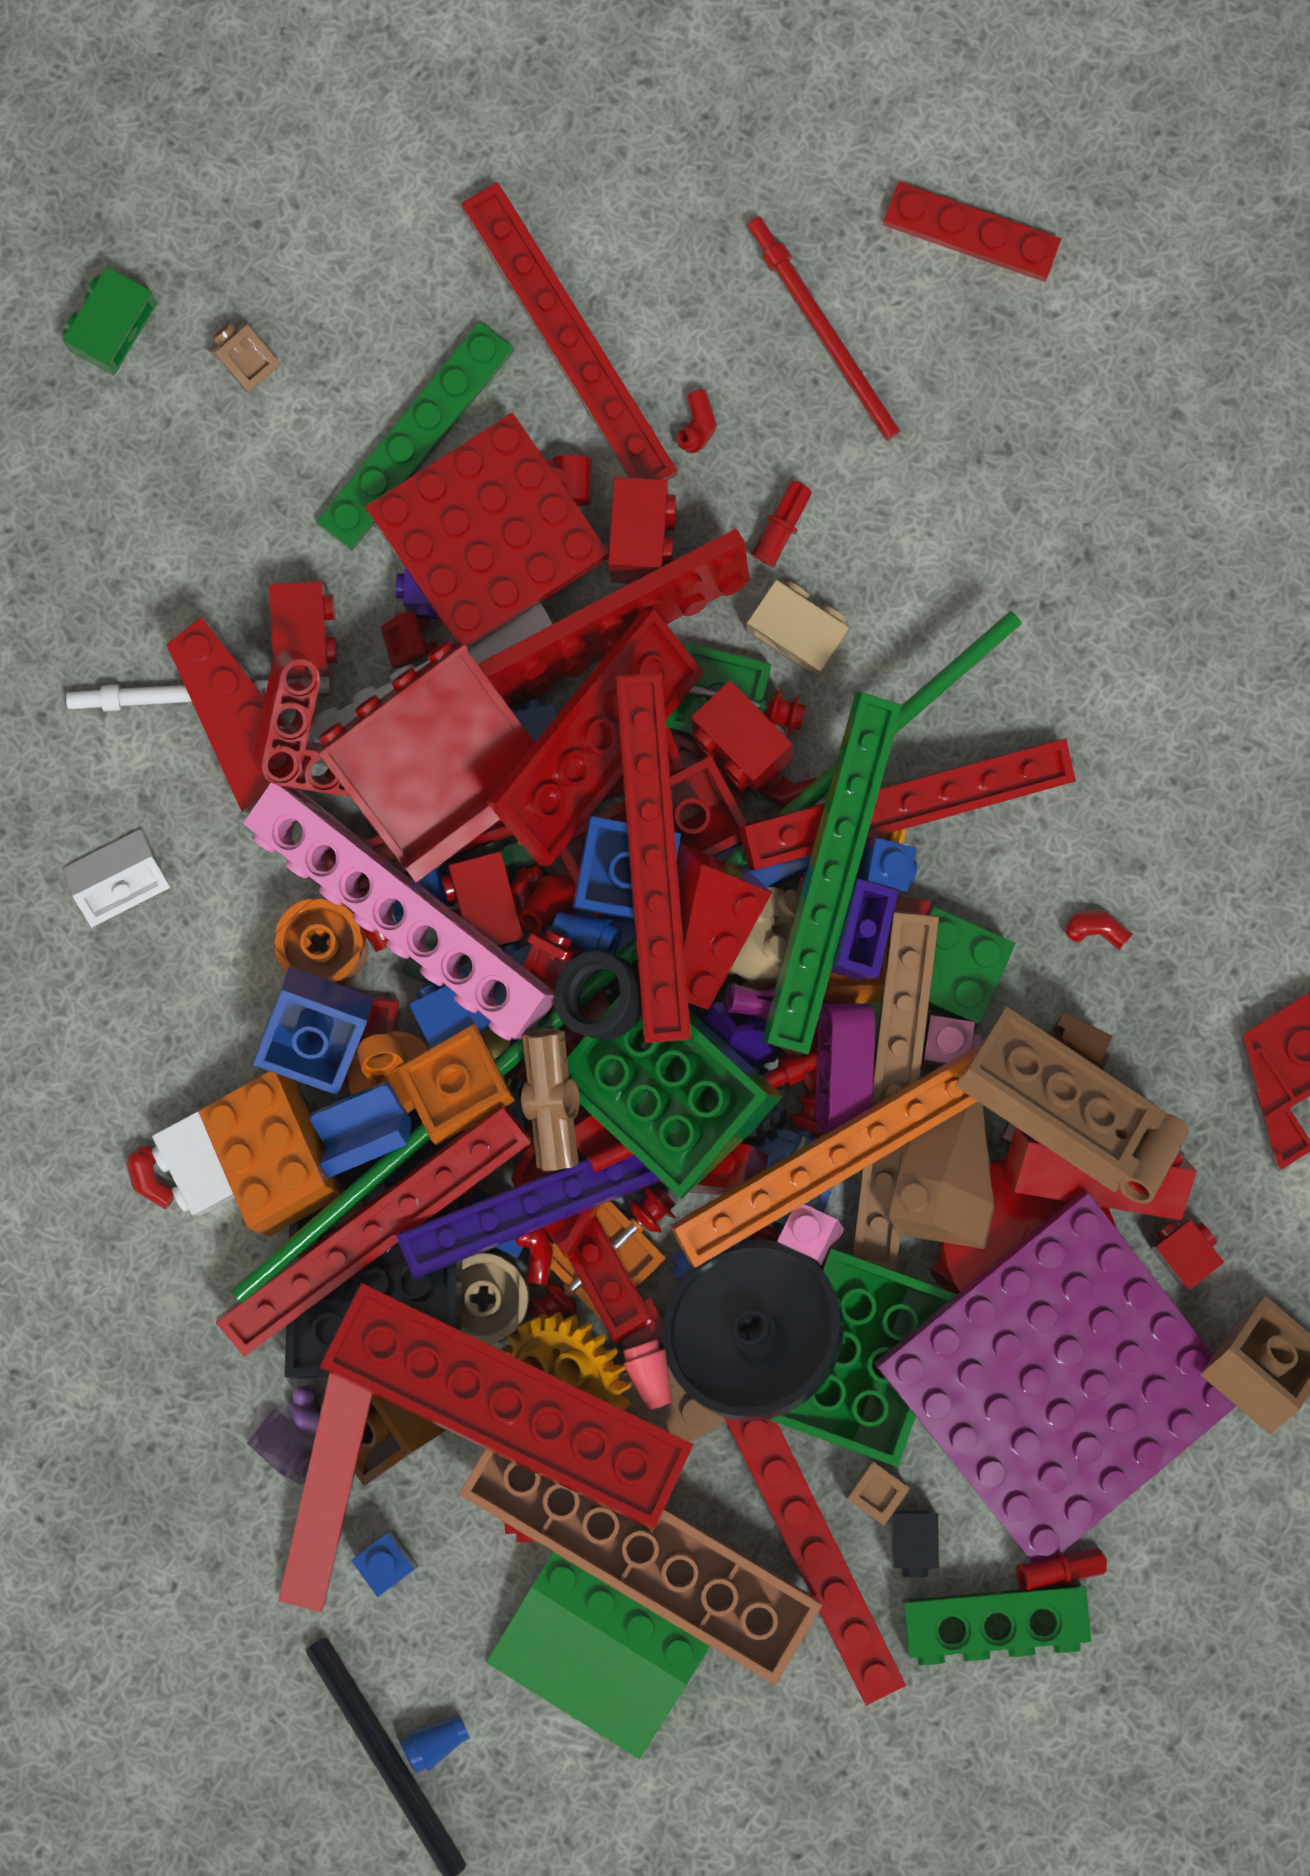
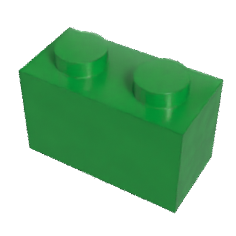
M106 267L101 277L96 275L89 283L85 292L87 300L79 313H72L63 328V342L71 353L115 376L158 303L152 291Z

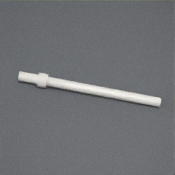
M321 676L318 694L331 693L330 676ZM289 678L286 681L288 683H295L301 678ZM255 680L266 694L268 680ZM120 684L101 685V690L66 693L68 709L102 707L103 712L121 711L122 706L192 702L185 685L121 689Z

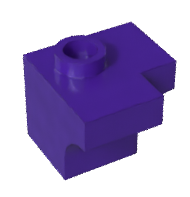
M724 1001L712 1003L709 1012L695 1014L750 1066L776 1062L780 1048L761 1042L766 1022H763L762 1017L726 1012Z

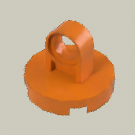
M394 1031L369 1036L357 1046V1053L353 1057L348 1070V1088L353 1095L387 1081L390 1083L406 1112L409 1113L416 1108L397 1071V1067L429 1049L421 1039L411 1033Z

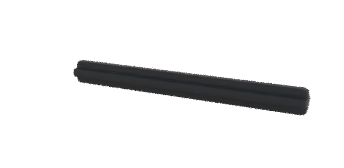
M326 1638L319 1639L306 1649L307 1656L442 1876L459 1875L464 1871L466 1863L329 1640Z

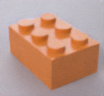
M269 1071L198 1111L248 1229L270 1237L330 1204L343 1192L337 1175L328 1178L319 1164L325 1147L310 1121L311 1115L296 1080Z

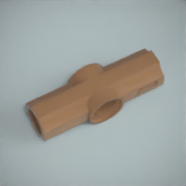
M558 1028L529 1031L522 1035L527 1081L522 1089L521 1105L525 1117L528 1120H532L537 1168H541L543 1171L572 1168L578 1164L574 1118L579 1110L580 1094L576 1082L573 1079H569L564 1031H560Z

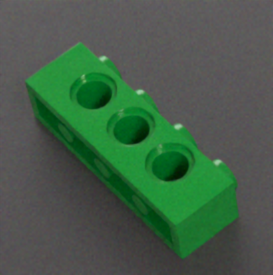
M1082 1584L1069 1585L1067 1588H1061L1060 1586L1045 1587L1028 1592H1022L1019 1589L902 1600L907 1655L909 1658H918V1665L945 1663V1655L963 1654V1661L991 1659L990 1651L1008 1650L1009 1657L1036 1655L1035 1647L1053 1646L1054 1653H1071L1081 1651L1080 1643L1091 1642L1086 1587ZM1039 1609H1047L1053 1615L1051 1629L1043 1634L1034 1633L1030 1628V1618ZM994 1613L1004 1614L1009 1624L1006 1633L998 1638L989 1637L984 1630L986 1619ZM949 1617L959 1618L964 1627L961 1637L953 1642L944 1641L939 1635L941 1622Z

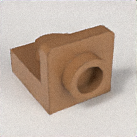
M229 322L212 337L215 344L208 349L211 355L218 358L239 385L248 393L281 365L250 326L242 322L235 326L232 322Z

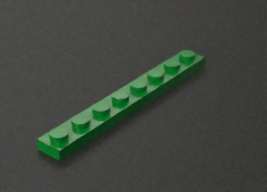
M855 692L761 1042L809 1055L901 712V704L864 692Z

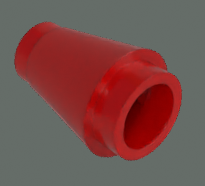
M552 874L541 878L519 915L522 927L528 932L537 933L552 924L559 911L571 912L574 909L572 905L576 889L573 882L562 874Z

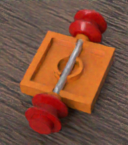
M658 1185L652 1191L644 1187L646 1197L640 1203L629 1200L630 1212L635 1216L636 1220L633 1217L628 1220L611 1201L601 1204L597 1211L600 1221L637 1287L666 1260L663 1254L642 1234L644 1229L641 1226L643 1225L648 1231L661 1233L659 1221L664 1216L676 1218L670 1211L676 1204ZM553 1243L551 1269L564 1282L562 1285L564 1290L557 1284L548 1283V1285H545L547 1295L541 1300L533 1297L530 1298L535 1304L530 1310L531 1314L535 1318L542 1314L550 1317L557 1312H561L562 1317L566 1313L577 1315L576 1304L570 1296L574 1299L578 1296L601 1320L569 1259Z

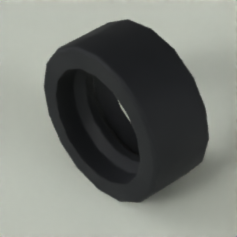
M600 950L583 952L574 957L559 973L554 988V1006L560 1020L571 1031L600 1041L616 1039L629 1032L642 1014L638 970L628 960ZM600 969L612 971L617 976L620 983V997L616 1008L608 1018L601 1022H593L587 1020L580 1009V993L583 984L591 974Z

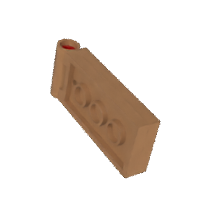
M1007 1006L991 1025L955 1085L1114 1193L1120 1187L1122 1193L1136 1203L1147 1204L1153 1200L1189 1133L1187 1125L1180 1118L1166 1113Z

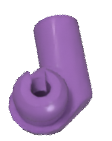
M298 1386L293 1390V1399L289 1401L290 1413L299 1429L316 1434L321 1414L317 1403H315L317 1392L309 1386Z

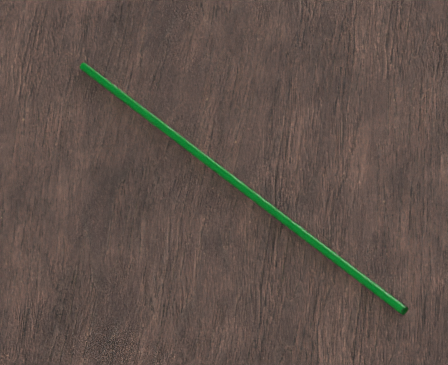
M1012 611L1005 614L903 703L895 734L1022 624L1018 616ZM836 763L775 816L814 806L829 792ZM743 844L723 861L743 868L747 864ZM636 937L615 956L626 959L631 964L637 960ZM600 969L585 981L580 993V1009L617 977L612 971ZM553 1008L545 1015L535 1031L559 1028L564 1024L560 1020L556 1008ZM518 1039L495 1059L503 1076L525 1058L523 1039ZM421 1123L410 1133L406 1146L391 1151L382 1157L234 1286L230 1291L236 1299L243 1304L431 1139L424 1124Z

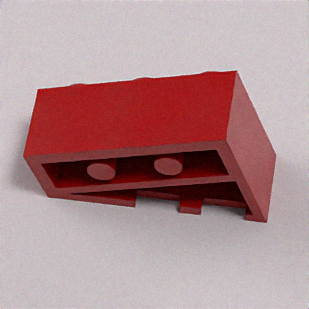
M679 843L677 858L680 861L677 871L688 1003L708 1010L772 892L749 871Z

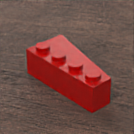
M200 617L166 645L241 812H248L257 804L270 785V782L258 770L253 761V751L265 693L206 619ZM280 713L277 718V725L286 726L288 722ZM277 752L273 754L268 761V768L277 769L281 767L286 761V753Z

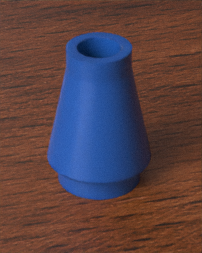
M559 911L552 925L553 930L572 939L570 946L581 952L600 950L614 955L621 937V927L613 925L612 919L573 915Z
M456 1714L449 1719L407 1731L408 1736L400 1740L399 1743L414 1772L418 1773L423 1769L429 1772L462 1742L470 1739L460 1717Z

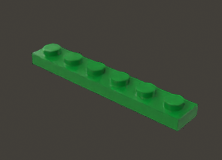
M479 321L317 520L318 526L349 550L353 551L375 524L367 513L365 506L414 476L514 352L513 346Z

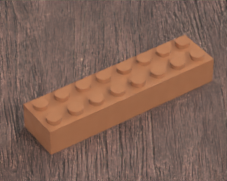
M487 1449L484 1450L459 1492L460 1496L775 1686L822 1607L820 1599L667 1507L664 1508L655 1529L652 1530Z

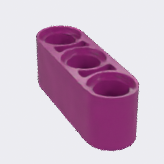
M869 1003L824 1004L821 1007L818 1021L815 1104L816 1122L821 1133H828L872 1107L875 1017L872 1006Z

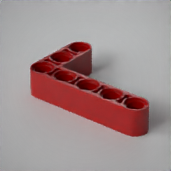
M285 650L274 658L271 665L253 751V761L263 776L275 785L350 797L329 768L320 776L311 775L313 765L322 759L314 749L321 743L307 741L320 684V673L318 668L302 652L298 650ZM295 665H304L305 673L303 677L295 683H288L286 681L288 671ZM289 708L296 710V716L290 724L286 726L277 725V718L283 710ZM277 752H285V763L277 769H269L268 761L270 757Z

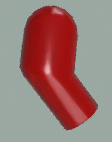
M147 1145L138 1146L135 1152L129 1154L126 1162L132 1188L138 1194L166 1210L175 1198L172 1188L156 1179L153 1168L156 1160L153 1156L152 1148Z

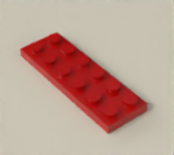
M655 609L642 610L486 802L539 865L550 866L623 775L615 677L662 673L665 720H667L704 674L703 670Z

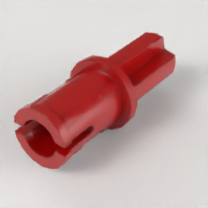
M794 480L788 483L773 514H767L765 517L768 522L750 553L753 558L775 568L791 534L797 533L798 529L795 528V525L811 497V490L806 485Z
M1098 1548L1064 1555L1062 1552H1056V1557L1017 1565V1582L1022 1592L1054 1585L1067 1588L1073 1581L1104 1575L1107 1572V1559L1101 1549Z

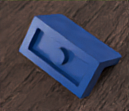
M387 1081L312 1112L310 1116L312 1125L326 1146L319 1164L328 1178L406 1146L414 1124Z

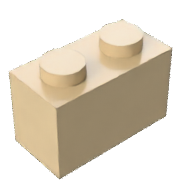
M776 580L748 620L746 632L820 679L848 637L850 628L844 624L846 618L829 606L825 605L823 609H820L808 601L810 595L798 585L789 581L784 585Z

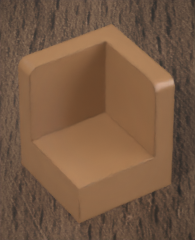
M870 1461L845 1498L885 1526L910 1488L876 1463Z

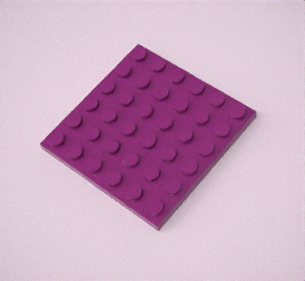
M1084 1190L874 1363L1030 1562L1056 1557V1552H1064L1237 1407L1200 1375L1213 1354L1091 1195Z

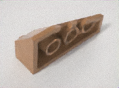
M980 1102L974 1103L910 1141L898 1175L888 1216L898 1235L980 1249L986 1248L995 1203L991 1186L984 1105Z

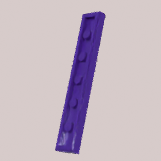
M635 1155L597 1173L592 1171L586 1159L578 1162L572 1168L560 1169L396 1234V1240L414 1280L661 1180Z

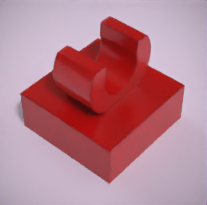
M413 611L399 613L381 626L392 668L410 665L419 657L428 654L437 647L436 642H423L420 631L425 630L431 625L430 620L424 618L417 620Z

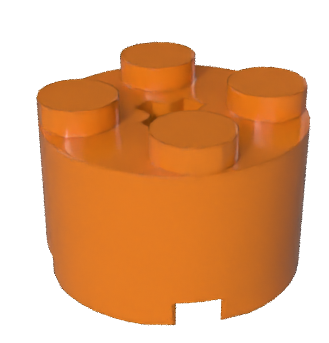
M322 898L306 899L292 905L279 919L275 931L274 949L276 959L285 973L290 966L345 986L360 973L364 966L368 953L367 938L362 926L353 920V913L343 904L339 906L328 899ZM317 936L323 940L329 936L331 937L327 941V945L330 948L324 954L319 950L312 954L316 948L312 941Z

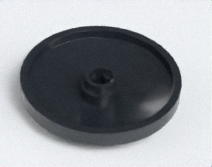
M743 1240L696 1268L691 1266L676 1284L670 1295L663 1317L662 1342L663 1349L666 1351L667 1364L683 1390L708 1411L725 1418L740 1421L774 1418L796 1409L809 1400L831 1375L837 1363L843 1342L844 1320L842 1307L828 1277L807 1255L776 1241Z

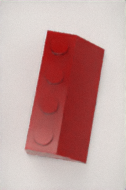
M712 756L670 777L674 832L681 833L680 844L714 856L742 841L738 826L745 825L747 822ZM625 801L595 817L627 823ZM588 820L585 821L558 855L575 888ZM677 858V870H678V865H679V861H680L678 858ZM590 911L593 917L602 915L601 913Z

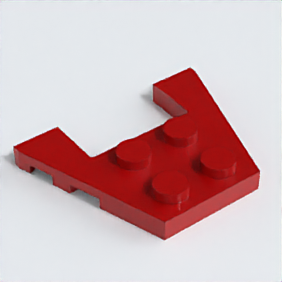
M1310 992L1241 1035L1274 1162L1279 1171L1310 1152V1139L1291 1111V1107L1310 1096Z

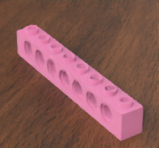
M270 783L243 824L255 833L252 839L259 846L272 853L277 850L288 859L285 865L292 872L304 879L311 877L321 885L318 891L322 896L336 905L345 904L355 912L352 918L356 923L370 932L379 931L388 939L386 945L390 950L402 958H413L422 966L420 973L436 985L442 986L445 984L456 993L454 999L459 1005L472 1013L479 1011L491 1020L488 1024L489 1028L500 1037L509 1041L512 1038L523 1039V1034L535 1031L554 1004V990L424 887L416 883L410 876L299 789ZM299 822L302 826L303 834L301 840L296 844L292 838V829ZM330 848L336 854V863L331 870L325 864V855ZM365 874L370 881V889L363 897L358 890V882ZM397 901L402 904L404 909L403 918L398 924L392 918V907ZM430 928H433L438 935V943L432 951L425 942L426 933ZM465 954L472 961V971L467 978L461 974L459 969L460 960ZM499 981L505 985L507 990V997L502 1005H499L493 996L494 987Z

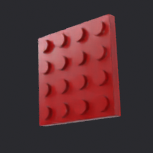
M513 412L365 506L367 513L455 643L459 640L468 649L609 559L608 550Z

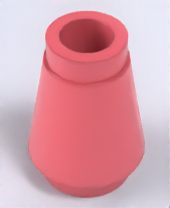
M656 1339L623 1350L626 1362L622 1364L625 1366L626 1372L642 1401L645 1403L647 1411L672 1403L665 1349H660L658 1340Z

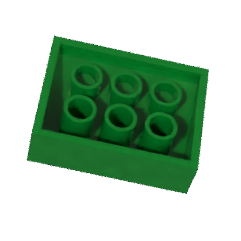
M620 995L597 1022H601L610 1016L617 1006ZM690 1009L691 1039L644 1043L641 1014L640 1019L629 1032L616 1039L601 1041L585 1036L567 1057L569 1079H573L578 1086L580 1104L679 1198L685 1197L732 1152L783 1097L777 1089Z
M830 1248L822 1271L828 1277L838 1295L844 1320L843 1342L837 1363L824 1385L809 1400L796 1409L769 1420L898 1467L916 1416L874 1363L957 1294Z
M553 1552L486 1663L640 1759L710 1646Z

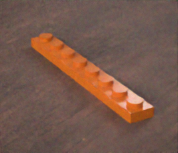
M979 1045L671 1224L670 1227L689 1263L696 1268L978 1102L955 1085Z

